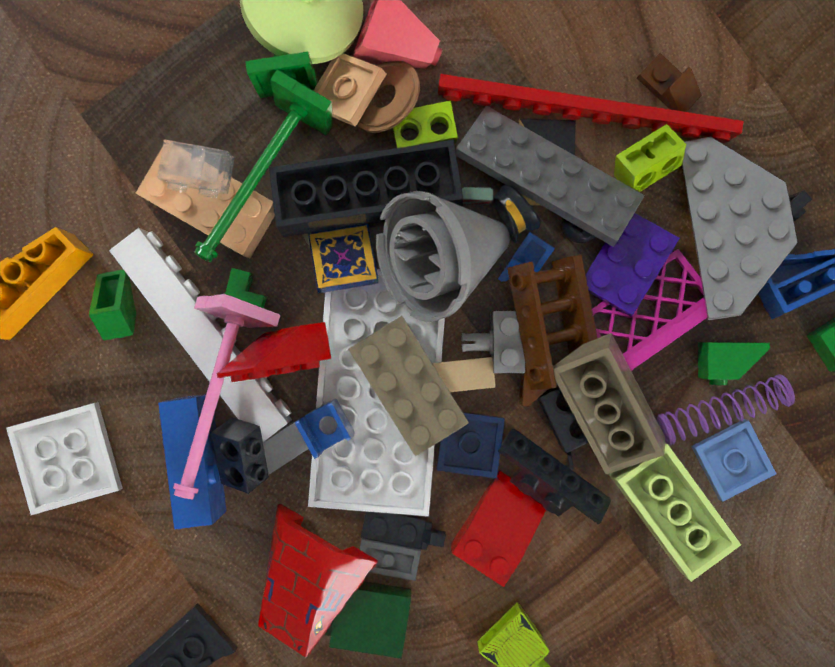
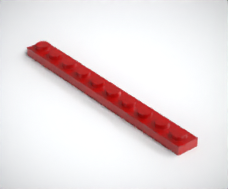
M440 74L438 95H443V98L449 101H461V98L473 100L474 104L480 106H490L491 103L502 104L503 108L507 110L517 111L521 108L533 109L532 112L538 115H550L553 112L562 114L563 118L578 120L581 117L591 118L592 122L596 124L617 122L622 123V127L628 129H638L640 126L652 128V132L667 124L674 132H681L683 137L699 138L700 136H707L720 143L730 142V140L740 135L744 123L741 120Z

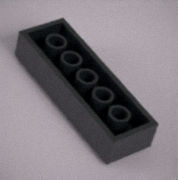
M454 140L269 167L276 227L283 237L385 222V220L380 219V216L386 205L398 195L415 191L427 192L463 206V194Z

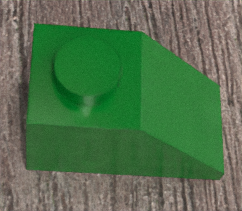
M124 269L97 274L89 316L103 341L134 334L136 309L130 278Z
M698 342V378L709 379V385H728V380H739L770 349V343Z

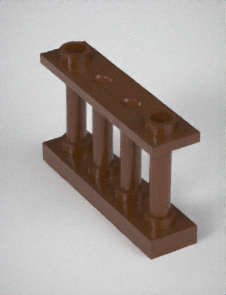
M582 255L552 261L553 269L535 272L533 262L507 268L531 390L557 387L553 366L557 363L552 364L549 345L567 342L569 354H571L581 345L597 339ZM556 281L559 299L540 302L537 284ZM561 311L565 329L546 333L543 315Z

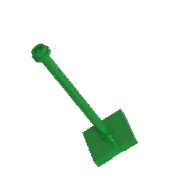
M308 51L282 56L274 54V57L245 61L247 74L260 98L273 96L270 79L277 69L311 90H314L318 84Z
M278 69L270 79L275 106L287 112L288 115L205 242L201 243L198 241L195 246L197 248L194 253L209 263L219 255L215 249L299 120L326 136L333 127L332 101L305 87Z

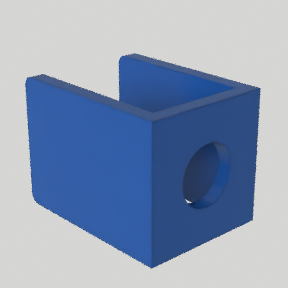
M337 399L328 402L295 422L314 459L318 458L325 449L345 438L349 441L355 434ZM326 416L333 417L337 422V429L332 434H325L320 429V421Z

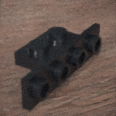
M512 429L508 433L498 452L520 467L513 474L510 480L511 483L516 485L522 493L531 496L542 504L547 511L554 513L558 517L571 507H575L595 523L600 524L611 503L610 497L516 429Z

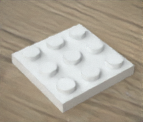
M99 402L6 428L31 515L123 489Z

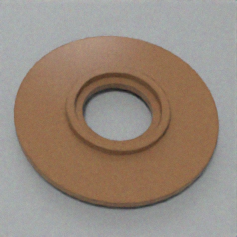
M384 62L378 65L387 74L378 90L383 86L392 85L396 89V94L392 102L382 108L376 107L373 102L374 97L372 98L357 124L362 130L374 133L389 130L402 122L414 108L420 93V79L415 69L406 62Z

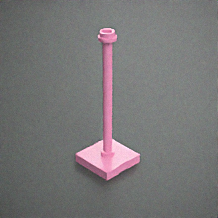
M226 294L197 297L194 307L196 310L224 319L227 325L181 484L174 483L173 487L175 489V496L192 500L195 493L198 494L199 489L193 486L225 378H217V373L230 361L238 329L243 326L247 328L277 327L280 314Z

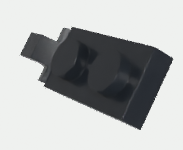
M366 511L361 538L427 550L428 545L444 547L446 532L432 529V522L426 521L423 517Z

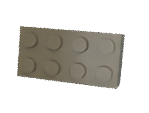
M400 316L348 349L415 457L469 423L403 316Z

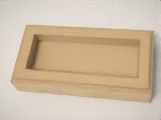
M492 357L432 363L450 392L496 387Z

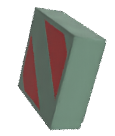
M462 188L463 204L490 205L493 200V189Z

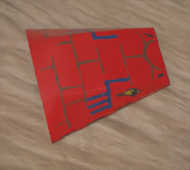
M277 504L258 627L302 656L307 657L329 629L334 618L344 609L345 603L364 582L363 579L368 572L378 563V560L354 546L344 550L337 548L301 526L304 519L303 516L282 504Z

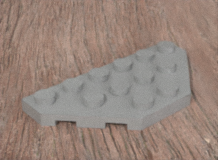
M712 137L686 141L687 145L682 169L708 320L741 316L797 244L787 185L783 180Z

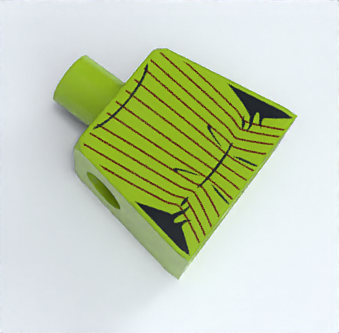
M518 602L477 641L479 653L497 667H551L544 660L549 653L546 641Z

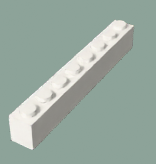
M138 228L109 251L210 382L226 327L221 328L215 320L218 317L194 309L197 295L200 293L198 288L190 279L185 281L179 273L182 269L179 263L171 255L167 257L161 249L163 243L153 231L148 232ZM235 345L229 362L241 353ZM230 376L225 377L220 396L239 420L260 426L263 442L292 421L289 416L291 410L282 399L277 401L270 392L273 390V387L266 377L231 382Z

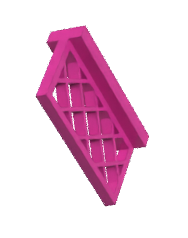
M679 249L669 255L661 268L660 276L657 275L655 280L659 281L657 296L645 295L643 298L656 301L654 317L638 315V308L632 317L623 312L616 311V308L613 306L611 310H607L604 308L610 304L604 301L592 309L593 316L597 313L610 315L608 331L596 329L597 338L602 337L600 334L607 335L612 333L614 337L629 339L627 351L623 353V356L630 370L639 366L707 318L704 298L698 302L683 301L685 285L697 287L702 294L703 288L701 277ZM674 259L683 268L682 279L665 277L666 265ZM664 282L681 284L678 300L662 297ZM661 302L678 305L674 319L659 318ZM682 306H689L688 309L682 312ZM615 316L632 318L629 334L612 332ZM636 319L653 322L651 335L648 337L634 335ZM658 323L665 324L657 330ZM633 340L641 341L632 347Z

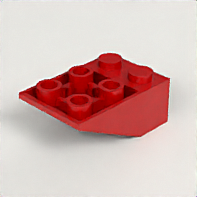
M326 323L306 324L263 333L217 373V378L230 376L231 382H238L320 367L319 361L331 359Z

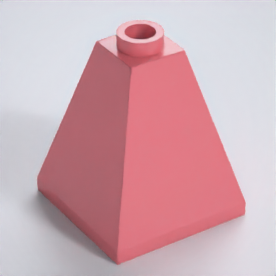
M373 0L352 57L370 64L403 61L410 64L413 68L426 69L430 65L436 66L442 49L438 47L440 40L401 0Z

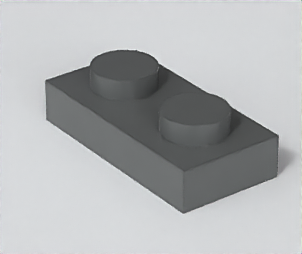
M362 538L360 550L378 560L375 567L369 571L370 573L416 581L421 549Z

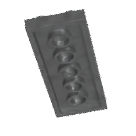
M488 106L484 108L455 150L456 156L505 185L512 186L519 193L613 247L645 196Z

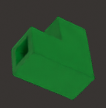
M231 268L225 294L264 308L267 296L249 292L253 273Z

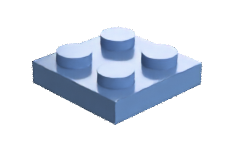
M749 420L739 421L691 446L717 498L722 502L776 475Z

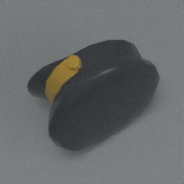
M503 185L500 191L493 196L494 207L505 223L514 243H517L518 234L522 231L535 230L540 227L541 219L536 211L512 186Z

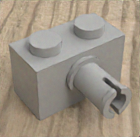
M516 311L490 312L489 333H462L461 341H474V344H461L462 352L489 351L493 358V373H525V358Z

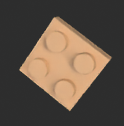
M343 53L331 60L313 91L332 101V117L356 127L387 74L381 67Z

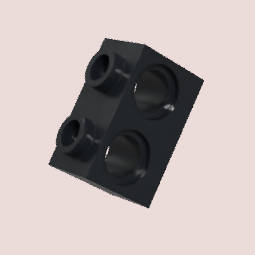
M557 385L556 388L545 391L537 400L561 450L568 453L589 442L583 431L577 436H571L569 432L570 425L577 420L569 405L564 409L557 407V397L562 394Z
M232 417L211 432L221 484L249 494L269 478L260 426Z

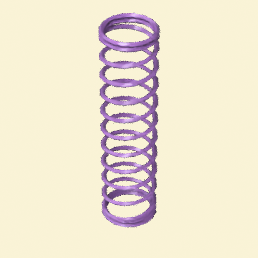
M779 374L775 375L774 378H768L766 383L758 381L755 387L746 385L743 391L734 389L732 395L723 393L721 399L713 396L709 403L700 400L698 408L693 404L688 405L687 411L677 408L675 416L671 412L658 414L657 422L665 436V442L671 446L675 444L676 437L667 415H671L675 420L681 439L685 441L684 430L678 421V411H682L686 415L690 431L693 436L697 437L696 427L689 416L690 407L695 408L698 412L704 432L709 433L707 421L700 409L702 403L709 407L712 422L720 430L719 418L712 408L713 399L720 403L723 417L726 423L731 426L732 418L723 403L724 396L727 395L732 399L735 415L739 421L743 422L744 416L738 402L734 398L735 392H740L743 395L745 408L749 416L754 418L755 410L746 395L747 388L754 390L757 406L763 414H766L767 407L763 397L757 390L759 384L765 386L767 399L774 410H778L779 405L774 392L768 386L769 381L773 380L774 390L778 399L788 407L795 402L793 388L788 379ZM780 387L782 388V390H783V392H784V394H785V396H786V399H785V397L783 396ZM769 392L771 393V395H772V397H773V399H774V402H775L776 407L773 405V403H772V401H771ZM758 397L760 398V400H761V402H762V405H763V407H764V410H763L762 407L760 406ZM747 401H748V403H749V405H750V408H751V410H752V414H751V412H750V410H749V407H748V405H747Z

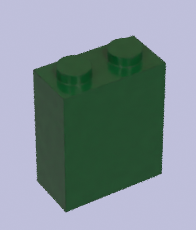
M364 581L358 590L351 595L345 603L344 609L334 618L330 624L331 626L326 631L325 635L330 636L329 647L402 659L411 603V589Z

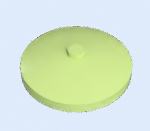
M240 0L244 21L252 35L261 45L277 56L308 51L312 64L333 60L349 49L360 30L363 20L362 0Z

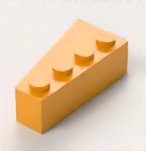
M54 227L24 246L19 254L12 258L7 257L0 262V339L11 340L94 255L74 234Z

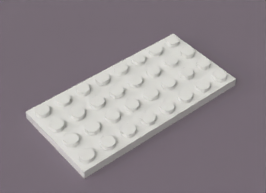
M327 266V278H337L339 273H332L337 268L339 269L338 271L342 272L339 278L354 276L352 272L350 273L351 267L333 266L332 270L329 271L330 268ZM366 268L354 269L353 273L355 275L361 274ZM367 268L369 274L364 273L362 275H371L369 268ZM375 269L377 279L329 286L325 290L323 322L326 323L331 359L320 361L316 409L337 399L355 434L349 441L345 438L325 449L318 458L314 459L312 456L308 507L429 516L435 445L415 457L348 349L400 316H403L430 361L438 363L442 359L445 318L425 322L410 316L413 310L405 303L400 305L396 303L386 287L380 269ZM326 416L321 419L319 426L323 433L332 434L337 429V422L333 417Z

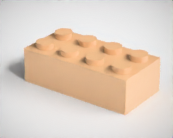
M166 140L136 194L209 236L242 183ZM253 191L220 243L250 259L275 217L273 201Z

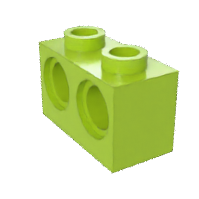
M451 101L413 108L402 122L393 127L396 147L401 148L454 140V144H456L458 135ZM440 122L445 124L448 130L444 134L438 135L431 130V126ZM412 128L417 131L418 136L414 140L408 141L401 134L405 129Z
M666 124L616 155L614 177L634 190L641 192L682 166L687 144Z

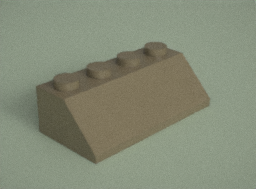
M612 333L581 345L553 366L556 383L605 474L665 454V436Z

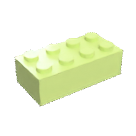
M665 443V454L663 456L612 472L609 475L677 569L691 582L741 546L735 535L668 444Z

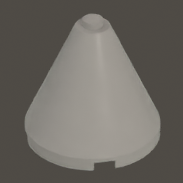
M423 191L405 193L393 198L386 205L380 216L381 220H385L383 233L376 234L377 258L387 289L398 305L405 303L413 310L410 316L425 322L437 321L454 314L504 253L510 242L508 229L503 223Z

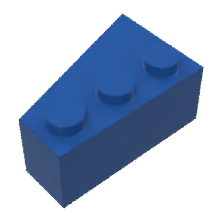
M835 249L798 255L788 254L758 292L771 320L835 291Z

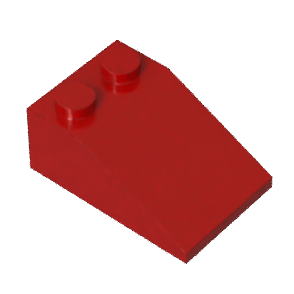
M499 470L497 479L493 478L450 545L453 555L504 587L521 562L546 509L531 496L522 493L516 485L510 482L511 477Z

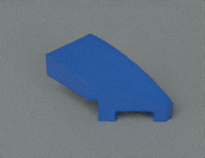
M529 231L498 277V280L501 282L509 280L507 268L527 262H533L534 271L538 272L555 247Z

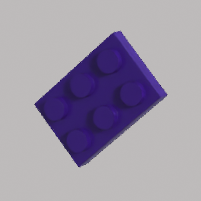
M634 213L615 246L613 247L605 242L587 271L586 280L589 293L632 317L680 238Z

